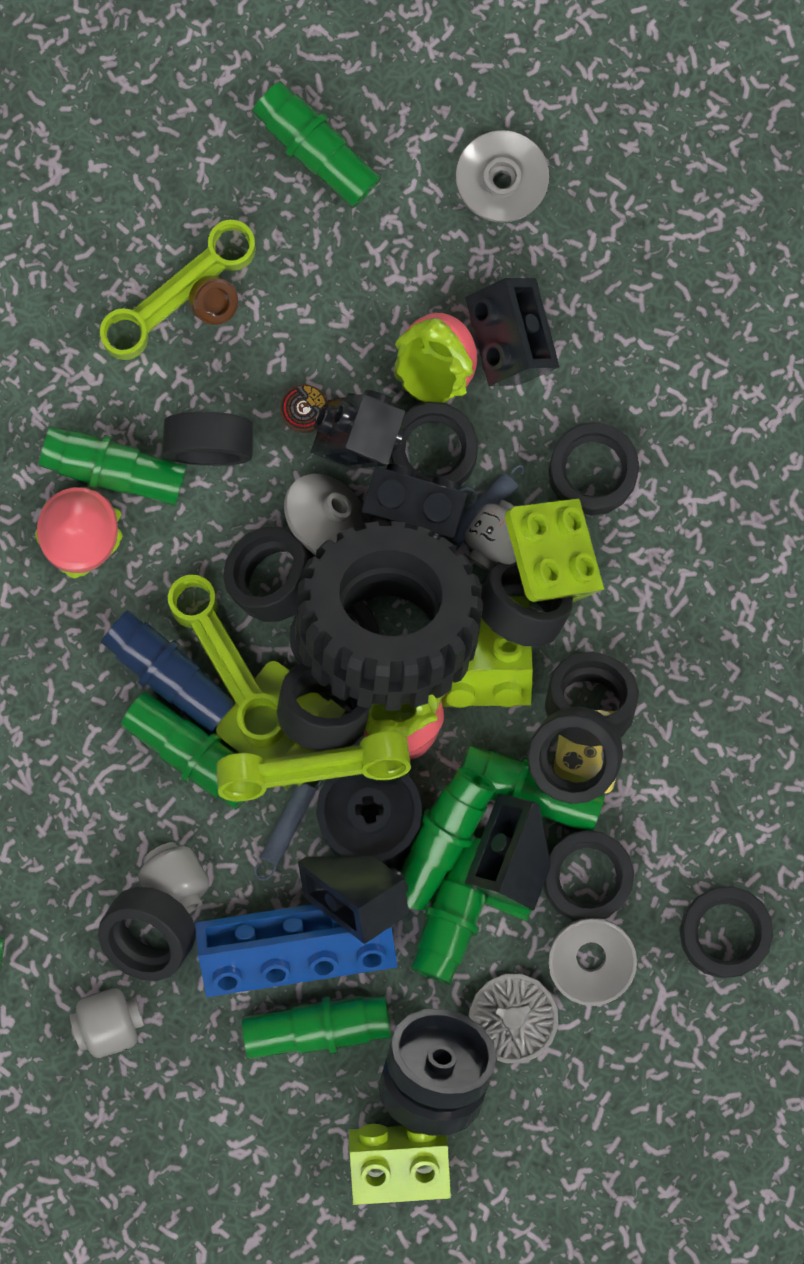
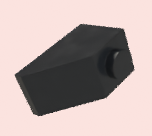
M498 793L464 883L499 902L534 911L551 867L540 806L532 801Z
M374 856L304 857L298 861L304 897L363 944L369 942L409 915L406 895L408 885L405 878L397 869L387 867Z

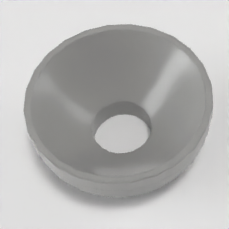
M585 918L569 923L558 933L549 951L548 964L553 982L564 996L582 1005L597 1006L616 1000L626 992L636 973L637 957L630 937L622 928L603 918ZM590 942L599 944L605 951L603 963L598 968L592 970L580 966L576 959L579 948Z

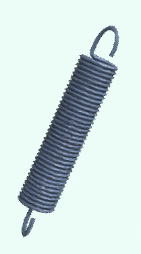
M519 465L515 467L511 473H513L517 468L521 467V475H523L524 467L522 465ZM502 474L476 500L475 504L466 510L455 540L458 546L464 543L466 530L485 504L498 505L501 500L505 501L518 488L517 483L512 478Z
M322 780L319 781L316 789L305 783L301 787L295 786L296 788H294L282 812L283 814H281L282 816H280L274 831H272L273 833H271L272 835H270L271 837H269L263 852H261L262 854H260L261 856H259L261 860L274 864V869L267 878H260L257 874V867L259 866V863H257L254 873L259 880H268L274 874L276 868H278L280 859H282Z

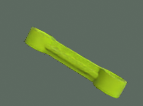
M225 220L218 223L209 234L208 248L133 310L117 309L110 312L103 319L100 326V337L106 351L111 356L121 360H129L139 356L147 346L148 333L189 300L190 291L198 280L206 276H218L224 270L238 271L248 266L253 260L256 251L254 235L251 229L238 220ZM226 231H239L246 236L249 249L243 257L237 260H226L216 254V242L221 234ZM121 320H130L140 326L141 330L138 343L127 350H119L112 347L107 338L109 327Z
M186 575L177 579L170 587L168 593V604L172 615L179 624L193 629L238 707L237 722L242 736L250 744L259 747L275 744L284 735L279 722L273 731L265 735L253 734L245 728L244 720L251 709L265 705L277 711L278 699L272 695L262 693L216 614L218 602L213 586L207 579L199 575ZM200 587L210 594L209 605L200 614L190 616L178 610L177 599L186 588Z
M396 732L371 734L362 739L358 746L264 760L255 754L238 753L223 757L216 764L218 794L220 797L230 801L256 799L262 796L267 788L359 774H364L367 778L374 780H391L407 774L411 769L408 739L403 734Z

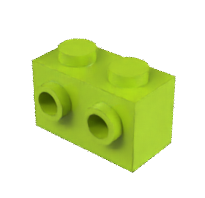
M368 1124L360 1129L349 1130L353 1205L451 1198L447 1135L429 1136L410 1130L405 1126L386 1127L381 1124Z

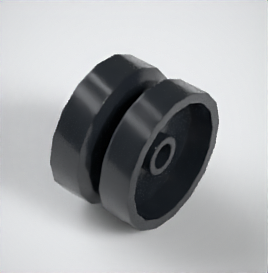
M364 774L327 779L318 795L316 815L322 838L335 855L374 856L383 864L394 862L410 849V845L420 830L423 806L418 788L408 774L391 780H374L367 778ZM372 805L378 809L379 815H376L375 822L366 823L364 816L360 815L362 808Z
M424 1009L408 1015L395 1028L378 1083L382 1104L392 1118L406 1128L429 1136L451 1135L467 1129L479 1116L497 1061L494 1042L478 1023L466 1015L451 1010Z

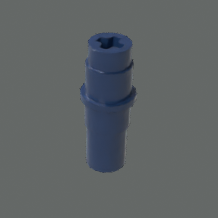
M128 610L122 614L101 640V643L116 655L115 658L140 678L138 683L142 687L150 686L170 704L173 702L210 734L236 704L231 695L200 670L201 667L178 649L180 644L176 640L169 642L147 622L143 623Z

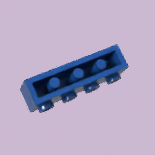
M314 904L195 922L198 958L206 997L398 967L392 926L363 944Z

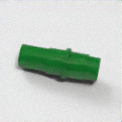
M281 81L274 84L253 107L252 112L266 125L265 128L287 148L286 155L290 159L296 157L311 173L319 176L352 209L380 182L381 177L327 123L329 117L324 113L319 115L298 94H294Z
M49 427L42 448L39 467L59 472L58 475L89 483V488L97 490L99 486L123 494L132 493L176 506L187 466L144 454L139 449L112 442V437L104 435L103 439L74 430L69 432L56 427Z
M147 692L142 693L135 700L123 717L121 727L157 752L159 758L182 774L181 780L185 783L192 781L215 799H221L234 810H237L245 801L226 800L218 794L216 764L223 757L235 754L220 743L221 737L216 733L209 735L190 720H184Z
M469 745L460 766L480 773L494 784L496 790L489 801L495 802L498 793L532 801L540 806L542 819L547 818L581 831H593L604 802L605 793L586 803L569 804L551 798L537 786L530 774L528 758L525 757L520 761L492 750L487 752Z
M459 767L450 783L446 784L432 809H427L421 817L423 825L410 845L411 850L399 869L408 885V892L406 893L408 907L420 911L425 910L448 870L454 867L464 848L470 847L475 840L473 832L485 814L487 804L496 790L494 784L480 773L466 767Z
M475 837L470 847L464 848L454 867L449 870L446 879L440 885L433 906L426 908L424 916L427 917V921L416 946L418 950L410 968L426 978L447 985L451 984L457 966L461 965L471 937L477 936L480 928L476 924L486 901L484 893L464 883L481 840Z
M363 995L331 1000L330 996H323L322 1002L292 1006V1009L242 1016L243 1039L248 1059L294 1052L304 1054L329 1050L330 1054H337L338 1048L371 1044V1041L392 1038L386 995L366 998Z

